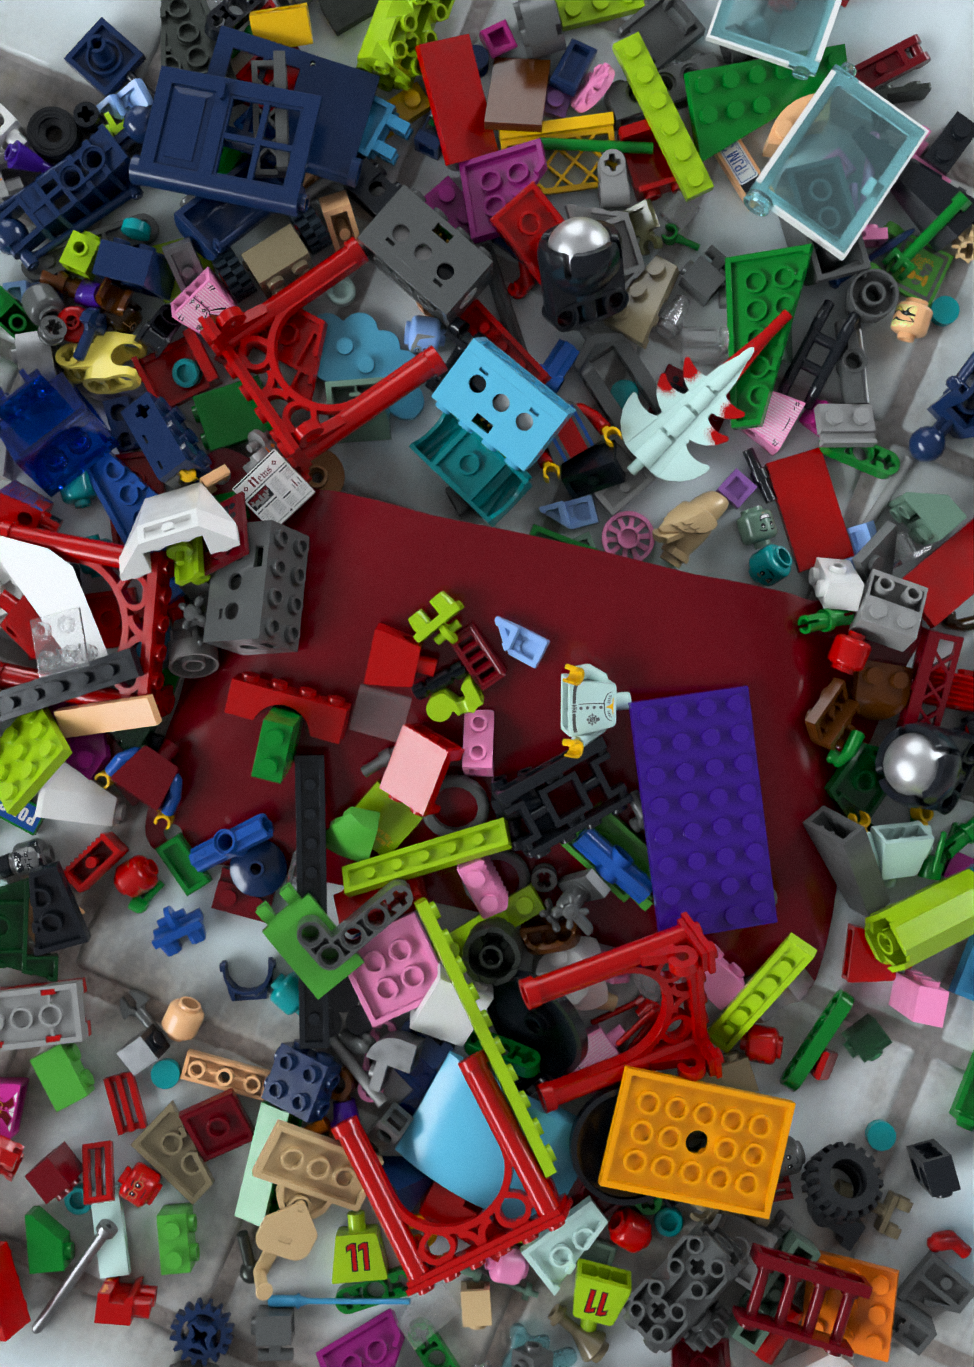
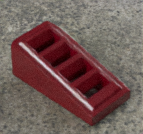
M473 622L456 633L458 641L455 644H451V646L481 691H484L506 676L507 669ZM473 635L475 639L462 648L459 643ZM479 645L481 650L469 658L467 653ZM486 655L488 660L476 667L474 663ZM493 666L495 671L483 677L481 673Z

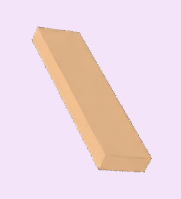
M153 694L62 707L54 711L64 738L156 726L162 722Z

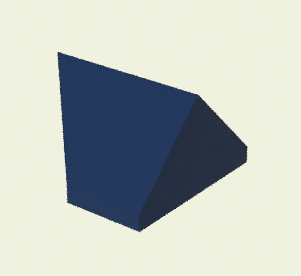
M382 1156L384 1161L382 1167L397 1197L404 1207L412 1212L434 1180L418 1170L403 1156Z

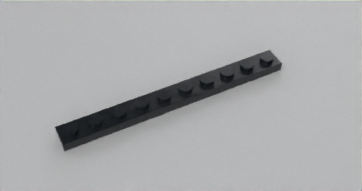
M325 754L295 755L297 892L301 897L310 893L327 914ZM299 977L300 1049L329 1048V991L318 1000Z

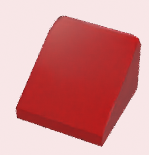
M825 1048L811 1069L810 1074L817 1080H828L838 1058V1053Z

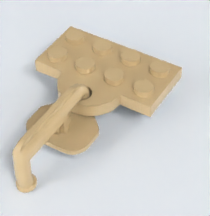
M279 1119L252 1169L254 1177L277 1184L276 1196L280 1210L264 1217L255 1236L256 1244L262 1250V1253L254 1267L253 1276L256 1297L262 1301L268 1300L273 1293V1288L267 1280V1274L275 1258L280 1256L297 1261L305 1258L310 1253L318 1236L312 1219H316L324 1214L332 1203L358 1212L366 1198V1194L340 1141ZM377 1155L381 1165H383L384 1161L382 1156Z

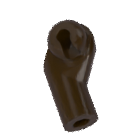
M953 611L940 624L948 630L972 631L974 630V615L957 619L956 612Z

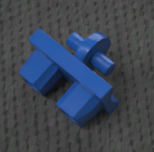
M170 905L163 908L165 917L157 920L159 928L153 930L154 940H152V944L155 949L161 947L166 955L170 957L182 950V943L179 938L185 935L188 936L192 944L204 941L206 939V930L203 924L204 914L201 909L198 908L186 914L184 908L174 911Z

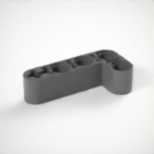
M392 880L332 931L318 916L306 915L298 922L297 940L321 968L328 971L335 970L409 909L413 902L411 887L405 880ZM396 890L399 893L403 892L405 898L402 900L398 897L394 899L393 892ZM387 904H391L392 910H389ZM373 909H381L384 915L381 919L374 921L368 917V913ZM312 925L318 928L319 932L313 937H308L303 934L302 930L304 927ZM351 928H356L361 932L359 938L351 940L345 936V933ZM326 948H334L338 954L333 959H327L322 955V952Z

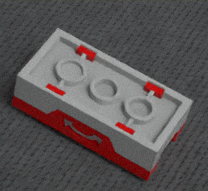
M86 977L58 980V982L48 981L0 987V1051L83 1042L92 1035L91 1022L86 1020L83 1004V994L87 992Z

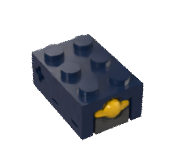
M147 391L120 412L159 481L178 489L200 482L201 477L212 471L210 468L212 464L210 458L196 444L199 442L198 437L184 423L186 420L185 415L177 406H170L163 397L157 398Z

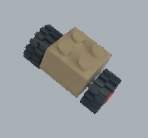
M309 204L307 213H303L300 218L287 215L295 229L291 224H288L241 254L244 260L242 264L231 247L214 260H211L227 289H230L238 303L258 291L247 272L250 271L268 299L314 267L309 252L314 256L333 244L325 226L311 204Z

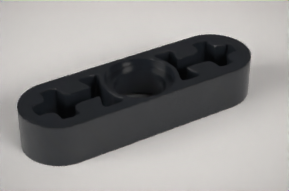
M223 0L206 17L204 26L206 35L211 40L217 42L221 28L219 25L223 22V18L225 20L224 26L238 30L249 20L250 12L260 10L266 0H249V2L247 0ZM237 6L242 9L243 14H233L229 7Z

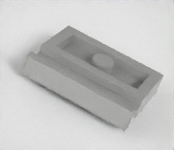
M818 404L814 408L817 435L820 437L819 448L873 447L877 444V439L874 437L876 429L872 404Z

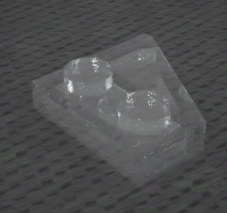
M441 1281L435 1283L434 1289L424 1295L419 1296L418 1292L411 1295L410 1305L407 1304L397 1324L414 1350L419 1348L462 1311Z

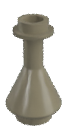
M556 1304L548 1315V1319L551 1320L550 1324L555 1326L559 1323L572 1335L584 1362L592 1360L594 1363H598L605 1356L609 1348V1343L606 1342V1333L599 1330L594 1332L584 1331L580 1325L565 1314L567 1311L565 1305Z

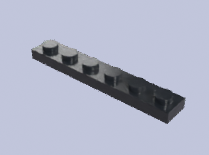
M135 647L0 691V722L143 676L144 673Z

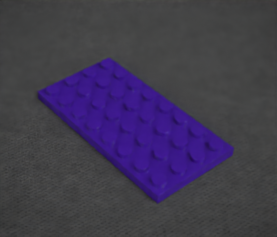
M744 685L628 702L658 932L677 925V919L681 918V913L687 912L694 922L697 921L700 924L703 934L777 923L748 686Z

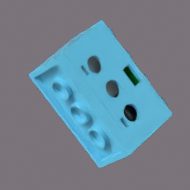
M486 337L473 338L431 395L437 401L435 405L438 409L447 415H450V413L455 415L460 420L458 424L464 430L471 434L476 432L483 438L481 442L485 447L493 452L498 450L506 457L504 461L516 471H519V469L526 471L532 467L576 411Z

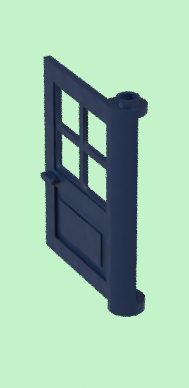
M221 25L207 74L226 77L234 49L264 58L263 60H273V51H285L287 66L300 70L294 91L319 95L323 98L306 173L356 188L363 165V159L357 158V154L380 76ZM260 70L258 79L262 83L264 82L267 70ZM250 103L243 129L228 125L227 133L254 138L253 133L249 132L253 119V103ZM288 110L289 143L293 145L300 112ZM266 137L263 138L264 140H267V141H272V140H273V139H269V138H266ZM229 140L224 142V147L249 155L253 153L254 145ZM270 152L263 158L276 163V157Z
M162 65L141 155H133L130 161V182L134 185L147 186L300 218L303 213H307L310 204V197L306 194L303 181L323 98L319 95ZM234 100L264 105L256 138L227 133ZM271 107L300 112L293 145L263 140ZM225 140L254 145L247 179L217 173ZM261 147L291 153L283 186L254 180Z

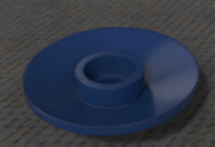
M266 840L250 848L244 856L231 858V879L235 886L246 895L253 897L270 895L281 887L286 878V857L276 844ZM254 863L261 866L259 874H255L252 871Z

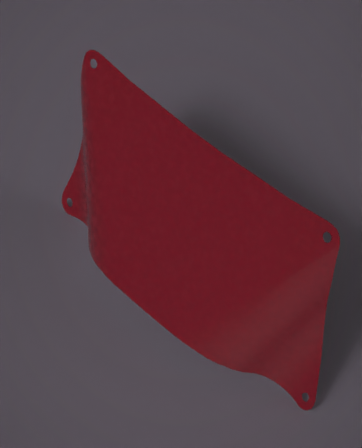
M226 448L210 452L208 457L212 462L210 465L212 471L225 464L231 472L229 481L222 485L216 484L217 491L212 495L233 492L232 488L247 475V472L242 467L250 461V458ZM313 488L316 493L282 524L310 537L298 652L240 655L218 647L219 667L214 673L205 677L184 679L177 707L166 732L165 740H170L180 748L171 763L179 768V775L183 779L182 798L174 814L175 819L172 824L181 828L182 834L191 848L213 838L216 832L221 829H231L260 813H264L272 821L275 830L273 837L268 839V841L276 844L284 853L287 861V875L297 877L295 761L281 784L251 776L263 719L274 705L264 708L254 720L225 713L231 680L239 672L252 671L258 673L262 679L269 681L271 679H281L288 682V686L298 689L299 687L313 688L317 691V694L327 697L331 694L345 698V702L352 703L345 737L339 744L311 737L308 725L304 719L296 755L325 754L326 830L329 829L332 820L343 816L344 811L350 807H355L378 779L382 781L386 770L385 766L368 777L363 775L361 767L377 758L378 753L382 750L395 746L403 724L422 723L463 748L464 714L458 716L455 712H452L451 716L442 722L430 719L427 715L426 707L430 696L433 694L432 692H430L428 697L418 700L413 694L412 687L364 684L374 631L378 623H383L414 636L416 632L413 630L408 619L420 609H423L431 620L437 617L439 613L429 601L438 593L444 591L454 601L460 600L464 605L460 612L446 622L450 625L457 619L461 623L462 627L454 633L456 634L473 622L507 669L506 676L482 691L484 695L483 705L479 706L476 710L494 711V777L504 774L507 775L509 782L518 777L517 771L530 766L535 768L569 749L568 746L562 745V740L571 739L572 737H569L561 730V674L570 673V670L565 669L566 664L573 666L582 664L593 665L605 672L608 679L616 684L617 692H629L632 702L744 685L748 686L773 889L778 897L775 905L777 923L704 934L708 941H713L724 953L723 958L729 964L734 962L742 969L745 974L743 976L745 980L752 973L760 969L792 932L817 950L815 957L805 967L813 980H816L829 935L837 884L807 833L803 822L823 805L839 814L841 813L824 789L837 770V767L826 761L830 749L819 746L810 740L805 724V716L808 710L813 708L818 702L822 690L829 686L834 677L844 680L846 687H852L853 675L831 667L832 662L828 659V653L836 635L841 633L847 635L850 625L837 626L828 632L819 630L803 634L799 628L807 627L808 625L798 626V619L802 615L815 614L820 609H824L818 600H808L791 593L756 585L692 574L524 533L434 516L353 494ZM249 508L250 518L247 519V523L262 521ZM853 612L846 613L844 616L853 615ZM496 616L507 619L550 640L537 668H533L508 654L507 650L504 651L501 634L494 621ZM922 619L917 639L903 652L865 639L864 642L870 644L872 648L868 660L906 667L917 648L922 630ZM439 629L424 641L421 653L422 656L438 659L435 673L446 667L449 669L452 664L461 661L447 639L440 645L434 641L433 638L440 633ZM471 635L459 644L463 648L475 638ZM478 645L467 653L469 658L480 651L481 647ZM485 655L483 658L474 663L475 666H480L481 664L486 662L488 658ZM491 666L481 674L483 677H486L495 669ZM417 673L414 684L420 681L425 682L429 676ZM465 677L460 680L454 679V683L446 687L456 695L464 696L461 687ZM616 710L615 726L607 728L606 732L600 735L607 745L605 749L609 752L611 758L598 765L610 787L618 782L625 783L626 790L630 793L636 789L639 790L629 710ZM854 714L851 725L856 728L855 730L865 735L863 742L869 744L879 720H866ZM462 758L457 762H450L446 775H464ZM586 760L568 769L574 770L581 782L593 776ZM468 776L476 780L487 793L490 810L489 818L486 822L496 820V814L491 804L492 777ZM570 781L548 793L558 816L581 804ZM599 786L587 792L593 807L600 800L603 803L609 800L604 797ZM460 787L443 789L438 793L435 801L441 807L440 812L435 814V816L447 826L460 827L467 825L475 818L478 812L475 797L469 791ZM628 803V808L616 815L631 828L629 820L636 815ZM148 807L145 833L150 846L155 850L158 846L168 841L164 836V829L168 823L164 818H160L159 822L155 825L154 819L158 813ZM422 819L395 850L440 836L433 833ZM519 819L521 831L530 833L524 820ZM642 829L637 834L646 842L645 829ZM560 842L550 848L551 852L539 859L527 857L522 850L514 851L527 863L530 875L534 867L540 863H549L554 866L557 871V881L564 875L587 870ZM326 848L327 882L343 885L342 867L357 861L340 856ZM372 849L370 858L379 856L380 854H378L375 850ZM231 858L219 865L230 866ZM491 860L493 866L496 867L498 876L503 881V886H506V891H509L508 895H510L519 884L517 871L511 864L505 861ZM254 863L252 869L261 870V866ZM458 865L423 875L429 902L434 901L439 904L479 912L476 905L466 895L462 879L457 871ZM543 872L539 873V881L542 883L544 880L546 883L549 882L550 874L545 872V875H543ZM557 885L549 892H539L536 890L544 904L545 900L550 898L553 906H556L557 900L563 894ZM611 890L605 898L585 902L581 908L589 910V914L585 916L593 926V933L588 937L596 938L598 943L618 947L658 932L654 898L652 899L653 904L646 911L631 897L623 902ZM581 930V936H587V935Z

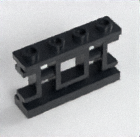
M602 736L586 745L580 758L564 757V754L569 750L567 749L492 791L496 802L501 806L503 814L508 816L519 810L530 833L517 839L523 848L524 855L527 857L539 859L551 852L550 848L559 842L566 844L577 837L576 833L580 830L595 828L603 822V817L610 813L616 815L628 808L627 804L634 800L632 795L627 792L625 783L618 782L610 787L598 764L611 758L609 752L605 749L607 745ZM586 760L593 776L581 782L576 772L568 769ZM570 781L581 804L558 816L547 793ZM599 786L604 797L609 800L594 808L587 792ZM536 788L535 791L542 804L528 811L524 801L518 797ZM548 815L553 826L558 829L542 837L535 822Z

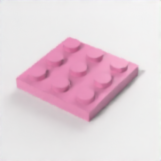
M415 910L394 920L358 951L363 957L364 963L349 974L348 978L372 1027L419 1007L438 975L439 959Z

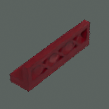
M922 627L912 664L913 675L909 699L903 710L899 712L895 729L900 726L905 727V724L914 722H926L936 726L941 725L963 645V637ZM943 639L954 642L952 653L941 659L937 652L939 640ZM941 666L946 674L944 681L933 687L929 680L930 673ZM934 695L938 702L937 708L926 715L922 709L923 700Z

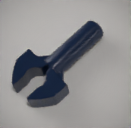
M89 307L82 312L79 318L84 325V331L73 354L77 361L85 360L94 336H104L106 332V314L99 313L100 309Z

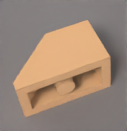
M346 190L318 198L335 252L344 246L343 243L352 236L358 242L357 237L360 233Z

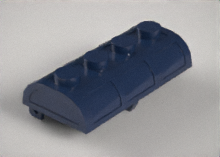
M252 156L226 175L247 179ZM261 160V169H274L267 160ZM254 176L256 181L284 185V178H255ZM195 197L174 213V221L184 238L190 237L195 250L203 258L214 260L275 212Z

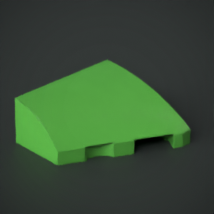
M350 807L344 811L343 816L335 818L330 822V827L326 830V848L340 856L357 862L369 859L378 830L380 812Z

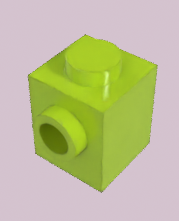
M73 230L59 262L67 271L94 281L96 275L92 271L101 239L88 231H84V234Z

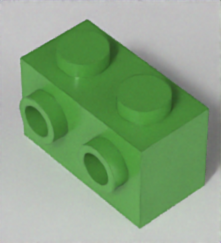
M75 1043L54 1045L30 1060L56 1112L83 1099L95 1089L94 1077L89 1069L84 1068L80 1060V1050Z
M191 1203L163 1205L156 1216L161 1275L190 1273L200 1257L199 1243H196L195 1238L197 1216L193 1214V1205Z

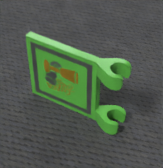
M892 221L883 226L888 227L887 240L905 232L898 224ZM911 234L896 247L903 253L917 237ZM928 243L911 260L917 268L904 281L901 282L898 279L900 273L905 270L903 266L894 274L890 271V268L897 262L895 258L886 266L884 271L888 272L897 282L899 294L905 297L925 300L929 303L928 307H930L954 256L943 250L935 253ZM870 262V269L883 270L879 265Z

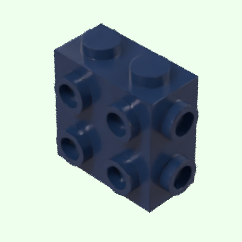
M295 1039L294 1042L281 1043V1046L275 1052V1062L272 1070L265 1079L261 1098L307 1123L320 1121L329 1110V1100L333 1090L340 1081L339 1073L342 1065L333 1061L334 1057L329 1053L323 1051L316 1052L312 1049H300V1039Z

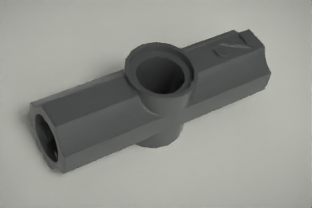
M847 318L834 323L835 338H837ZM860 320L836 363V371L840 376L843 404L870 403L866 374L868 356L863 347ZM846 359L855 360L857 368H850L846 363Z

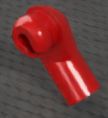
M519 261L520 277L514 283L508 285V293L514 299L524 298L535 286V278Z
M952 1230L935 1232L927 1239V1246L934 1253L952 1249L959 1257L965 1259L972 1251V1248Z

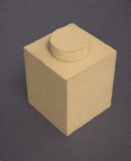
M472 1280L461 1281L463 1327L481 1330L486 1328V1326L492 1325L490 1281H479V1283Z

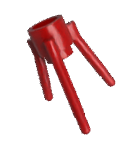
M651 994L645 999L640 995L635 1000L616 1008L613 1012L609 1011L592 1019L590 1023L595 1025L638 1006L635 1013L640 1019L616 1041L617 1046L622 1045L645 1024L629 1044L628 1049H631L643 1039L655 1024L661 1006Z

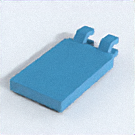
M376 95L358 155L368 160H375L376 156H378L381 160L395 166L400 157L397 154V149L384 142L390 131L408 141L413 133V129L410 123L399 117L395 105Z

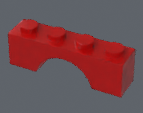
M243 671L242 673L239 672L231 680L224 712L254 720L266 707L285 705L295 709L303 716L311 737L339 744L345 737L352 703L345 702L346 699L338 695L323 696L317 694V691L313 688L299 687L298 689L288 686V682L281 679H271L269 681L260 678L258 673Z

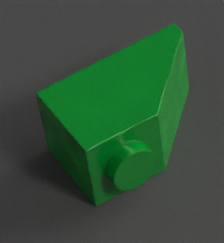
M39 1205L33 1206L25 1214L29 1274L65 1271L75 1257V1243L71 1241L70 1231Z

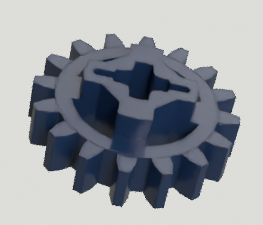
M200 1297L197 1299L195 1306L188 1301L184 1310H178L175 1316L177 1319H174L170 1326L171 1329L175 1330L171 1333L170 1340L177 1341L173 1348L174 1352L183 1351L181 1360L189 1356L191 1357V1365H195L197 1360L200 1359L203 1366H207L209 1358L216 1363L219 1360L220 1353L224 1355L227 1353L228 1344H231L234 1338L231 1332L235 1325L234 1323H227L231 1316L230 1312L224 1314L221 1312L224 1304L221 1303L214 1307L212 1298L209 1299L207 1304H203V1300ZM188 1321L187 1327L189 1330L184 1334V1324ZM218 1330H220V1331H221V1338H220L219 1342L217 1343V1341H216V1340H217L216 1333H217Z

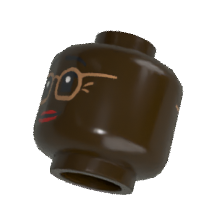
M132 299L123 316H116L103 309L100 312L101 314H106V332L116 331L133 334L143 321L142 314L140 313L142 308Z

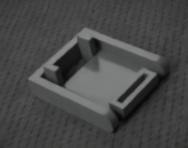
M651 0L617 29V34L623 37L628 32L630 33L628 36L639 32L657 70H661L666 64L672 62L704 35L706 28L682 0ZM671 7L687 23L684 26L683 32L666 13Z

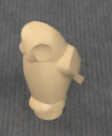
M708 491L695 497L690 502L683 501L671 510L663 519L664 522L659 528L652 530L653 540L664 543L661 547L663 552L660 558L678 569L683 563L687 564L689 555L707 539L712 530L718 525L717 520L728 508L729 502L727 498L716 491Z

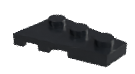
M57 861L32 868L28 875L30 903L33 907L34 919L32 923V931L35 933L34 956L89 942L91 934L60 862Z

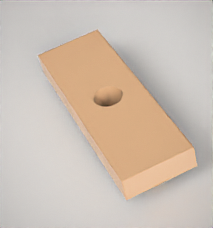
M189 1048L180 1079L224 1091L233 1088L236 1094L264 1101L261 1098L264 1091V1082L271 1070ZM221 1072H227L230 1075V1079H224Z

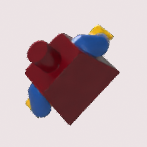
M168 739L163 742L157 752L147 745H144L142 748L132 747L117 753L105 767V770L96 774L94 779L97 781L104 776L107 779V784L103 787L104 789L115 783L158 813L154 819L155 825L159 822L160 818H164L168 823L165 829L168 830L174 822V814L182 798L183 779L179 775V768L171 763L180 748Z

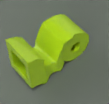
M470 674L465 676L461 687L464 696L456 695L447 687L430 696L426 707L427 715L430 719L437 722L446 721L452 712H455L458 716L464 713H475L476 709L483 705L484 695Z

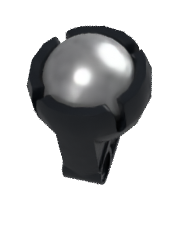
M573 217L549 228L543 233L537 248V261L544 304L542 315L551 325L560 332H569L607 319L625 309L629 302V295L625 290L623 243L619 231L614 225L588 217Z
M923 722L905 724V727L900 726L887 734L880 744L875 760L876 772L886 776L878 780L882 790L898 804L910 808L934 810L947 815L956 806L974 771V736L958 727L950 729Z

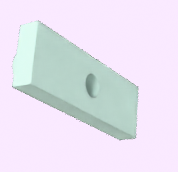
M115 1185V1201L91 1205L95 1235L97 1234L96 1226L102 1219L111 1220L118 1228V1232L113 1239H107L97 1253L100 1279L125 1276L131 1273L123 1201L119 1195L121 1185ZM103 1187L104 1195H106V1187ZM93 1188V1189H92V1197H95V1196H96V1188Z

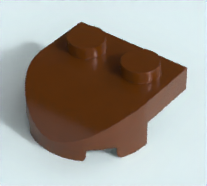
M867 660L862 671H854L852 687H846L849 699L860 702V713L856 715L866 720L877 721L891 718L902 711L909 699L913 668Z
M834 677L829 686L822 690L818 702L813 708L808 710L805 716V724L810 740L819 746L833 751L835 748L843 749L851 730L856 729L851 725L853 716L860 713V702L849 699L844 680Z
M537 914L522 923L519 931L527 952L533 955H543L574 948L581 938L580 927L573 921V928L567 929V919L565 918L558 921L561 930L554 932L552 924L545 917Z

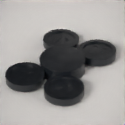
M348 976L329 991V1038L337 1035L342 1028V1017L339 1012H348L346 1025L353 1034L363 1035L365 1032L369 1033L373 1029L362 1005H357L359 998Z

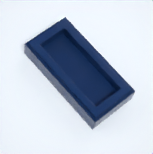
M572 38L553 72L548 86L575 97L596 57L597 49Z

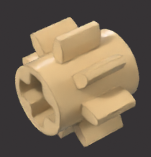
M974 224L964 230L958 238L954 239L951 246L957 249L955 258H961L968 264L974 260Z

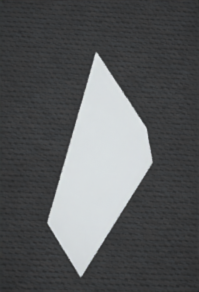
M0 536L1 563L71 662L83 664L107 656L108 652L73 566L48 548Z

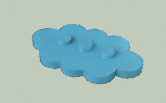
M358 312L351 314L344 321L331 313H323L316 316L328 324L317 375L319 380L323 382L377 377L385 378L415 357V354L410 351L401 350L399 339L394 333L378 330L376 321L366 313ZM419 387L390 406V413L396 418L405 421L418 417L424 409L425 402Z

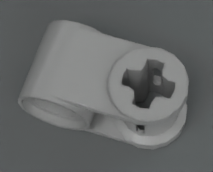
M609 149L602 154L597 162L599 206L602 209L624 207L630 204L625 157L619 150ZM609 158H612L613 163L618 164L613 171L610 170L609 166L604 165Z

